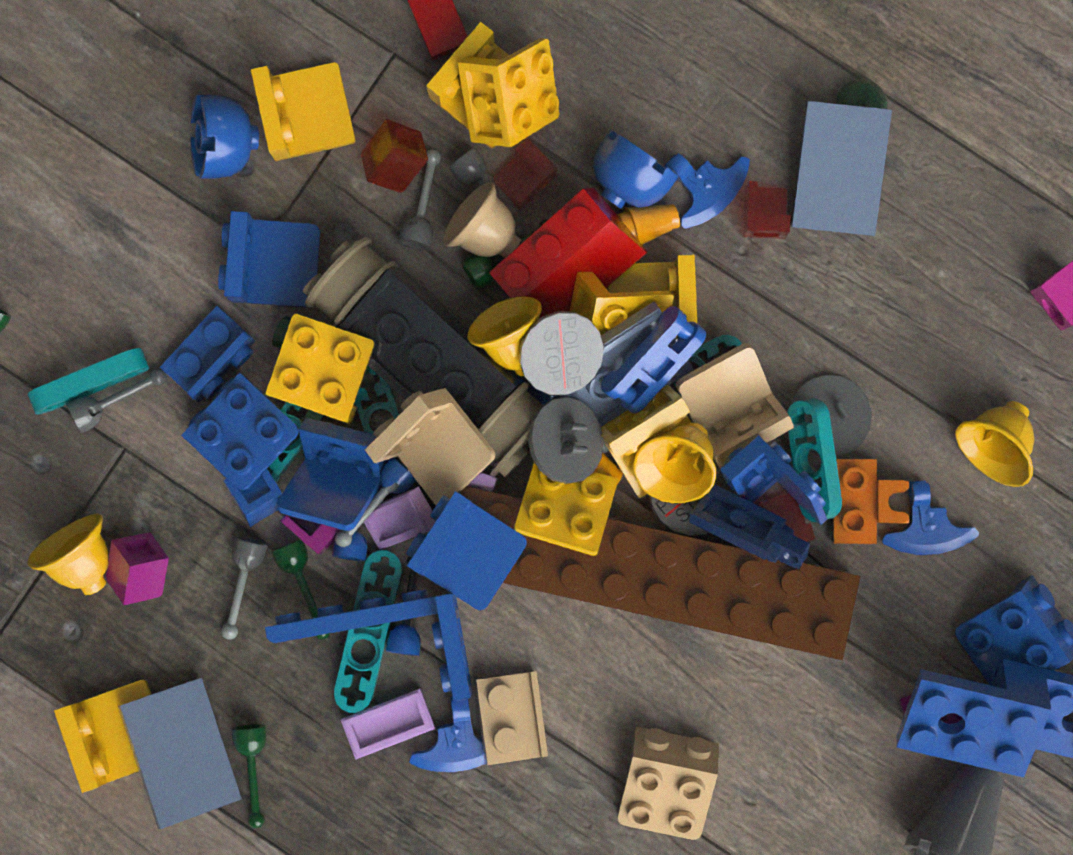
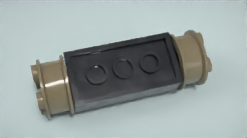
M368 236L356 240L352 244L348 241L342 243L330 257V261L333 264L323 275L321 273L315 275L304 287L303 293L308 296L305 306L308 309L317 307L333 322L332 326L373 340L375 345L368 366L405 400L418 391H422L425 394L446 388L494 449L495 458L489 464L492 468L490 475L494 478L501 473L505 477L530 453L525 448L529 442L530 423L537 410L543 406L527 391L530 384L527 381L525 382L514 370L505 369L495 363L483 348L471 344L467 339L469 329L401 267L398 268V263L395 261L387 263L370 247L372 240Z

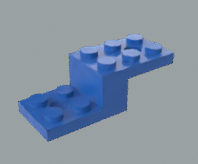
M1002 659L991 686L921 669L896 736L897 748L1023 778L1035 749L1073 758V722L1063 719L1064 716L1073 712V675ZM949 713H955L963 717L962 720L954 724H948L940 720L941 717Z

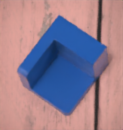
M268 469L246 490L236 488L228 479L223 480L229 494L250 527L279 510L277 501L283 493Z

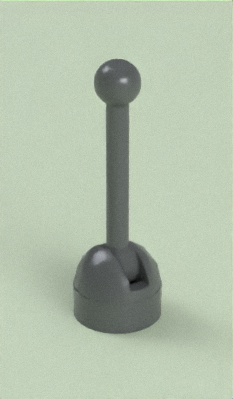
M476 148L464 154L449 167L455 177L462 183L469 185L477 184L478 186L486 183L483 179L486 173V164ZM515 221V235L522 239L526 234V228L523 224L516 223Z
M155 369L151 372L150 377L101 401L83 396L66 404L81 433H84L99 424L104 408L153 384H164L167 380V374L162 369Z

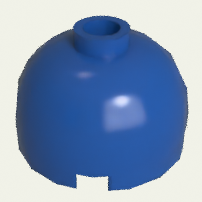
M220 95L195 96L191 111V123H196L195 137H190V145L196 176H200L199 179H216L230 177L240 172L248 163L251 150H257L259 147L258 126L251 125L247 111L239 102L230 97Z
M611 129L601 141L594 156L593 169L595 178L605 187L601 195L620 209H622L626 202L638 208L649 207L657 203L669 192L679 177L670 169L661 166L652 156Z

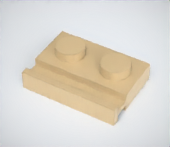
M537 671L474 680L485 765L547 757L548 751Z

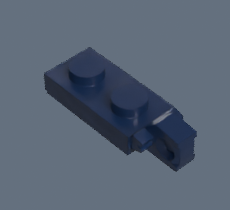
M715 484L706 495L700 498L690 513L689 523L764 560L767 559L774 563L779 560L784 564L800 569L808 556L810 543L794 536V530L786 525L787 519Z

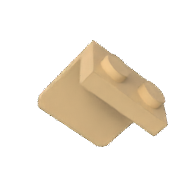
M741 344L681 377L676 383V388L690 411L688 414L692 423H698L707 430L708 439L714 449L713 459L719 468L724 466L726 458L734 450L740 447L745 448L758 435L767 443L794 428L789 414L772 394L755 350L750 344Z
M446 388L425 394L422 391H418L409 396L400 406L403 412L396 419L391 418L380 425L374 432L376 439L365 449L374 463L398 456L435 505H437L443 495L451 498L455 491L460 493L495 458L494 449Z
M636 726L632 742L630 767L618 812L619 823L624 826L691 840L700 838L718 776L719 743L710 742L700 737L690 738L666 733L661 729H647Z

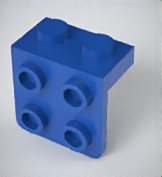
M231 211L230 223L224 222L222 228V247L228 248L227 264H221L219 268V290H224V296L232 303L307 308L305 301L308 296L303 293V289L318 274L321 237L319 227L309 223L254 220L248 212Z
M241 373L221 387L214 401L191 419L188 428L181 436L236 488L246 490L297 437L299 429L294 422L262 394L263 392Z
M306 418L299 428L305 460L284 490L283 495L278 499L279 512L345 531L352 530L356 527L382 485L381 472L387 464V460L374 463L366 453L365 449L376 439L374 434L338 426L330 422Z
M758 435L745 448L740 447L734 450L726 458L724 466L720 469L731 492L753 503L778 482L819 525H822L827 520L823 510L826 502L818 493L821 490L820 487L805 471H802L800 474L796 473L789 464L792 461L791 458L776 442L769 446Z
M455 491L451 498L443 495L433 509L430 517L436 522L427 536L419 532L411 543L406 555L412 559L407 567L453 593V595L473 608L484 610L522 554L527 541L523 535Z
M1033 575L1019 582L1008 597L961 623L955 630L957 639L991 686L1002 659L1053 671L1070 663L1073 659V624L1068 619L1062 618L1054 606L1055 601L1049 589L1044 584H1038Z

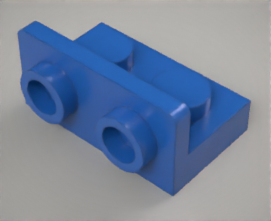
M216 306L160 368L181 386L193 400L200 402L204 397L210 400L225 384L222 377L232 366L238 369L251 357L254 350L250 347L256 341L223 310Z

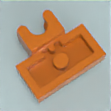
M836 459L842 508L840 513L834 517V544H877V523H909V515L906 512L894 511L888 504L891 495L903 493L909 489V481H877V459Z

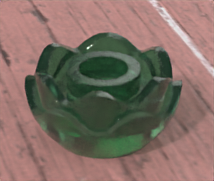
M856 79L850 81L837 93L836 104L859 106L858 102L864 101L865 107L887 109V97L883 89L871 80Z

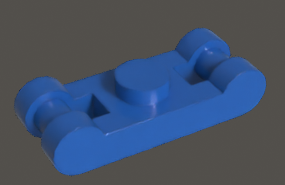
M676 306L667 308L659 318V325L618 370L609 372L604 377L601 383L602 392L612 399L619 398L621 405L632 414L640 412L702 345L706 338L705 329L696 322H688L686 314ZM678 335V341L673 346H670L669 343ZM638 378L641 380L638 385L631 386Z

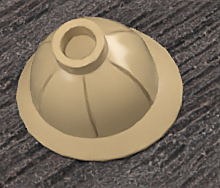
M493 182L479 186L461 203L446 228L443 238L445 246H460L477 256L491 257L500 254L503 258H506L518 247L521 239L515 235L514 218L505 204L497 197Z

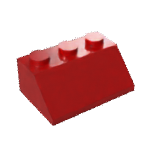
M583 188L489 273L510 298L531 297L537 299L542 305L540 319L556 311H570L577 272H593L607 289L647 254L648 251L594 188Z

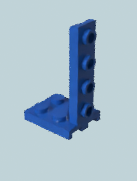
M427 589L402 593L403 602L386 605L385 597L359 601L361 610L344 612L342 604L317 609V618L301 620L300 612L275 616L276 625L265 627L267 639L272 643L438 614L439 622L432 624L436 649L444 648L446 664H441L439 667L443 691H452L453 701L471 698L473 693L457 598L453 593L428 597Z

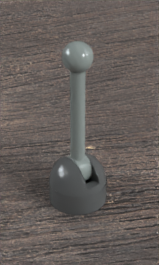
M434 149L428 150L424 156L427 167L417 214L406 220L400 229L398 243L412 249L430 250L432 245L433 228L424 217L434 169L441 160L440 153Z
M235 537L232 558L240 568V573L228 621L221 628V634L225 639H234L238 634V628L235 624L248 572L262 564L268 548V544L244 537Z

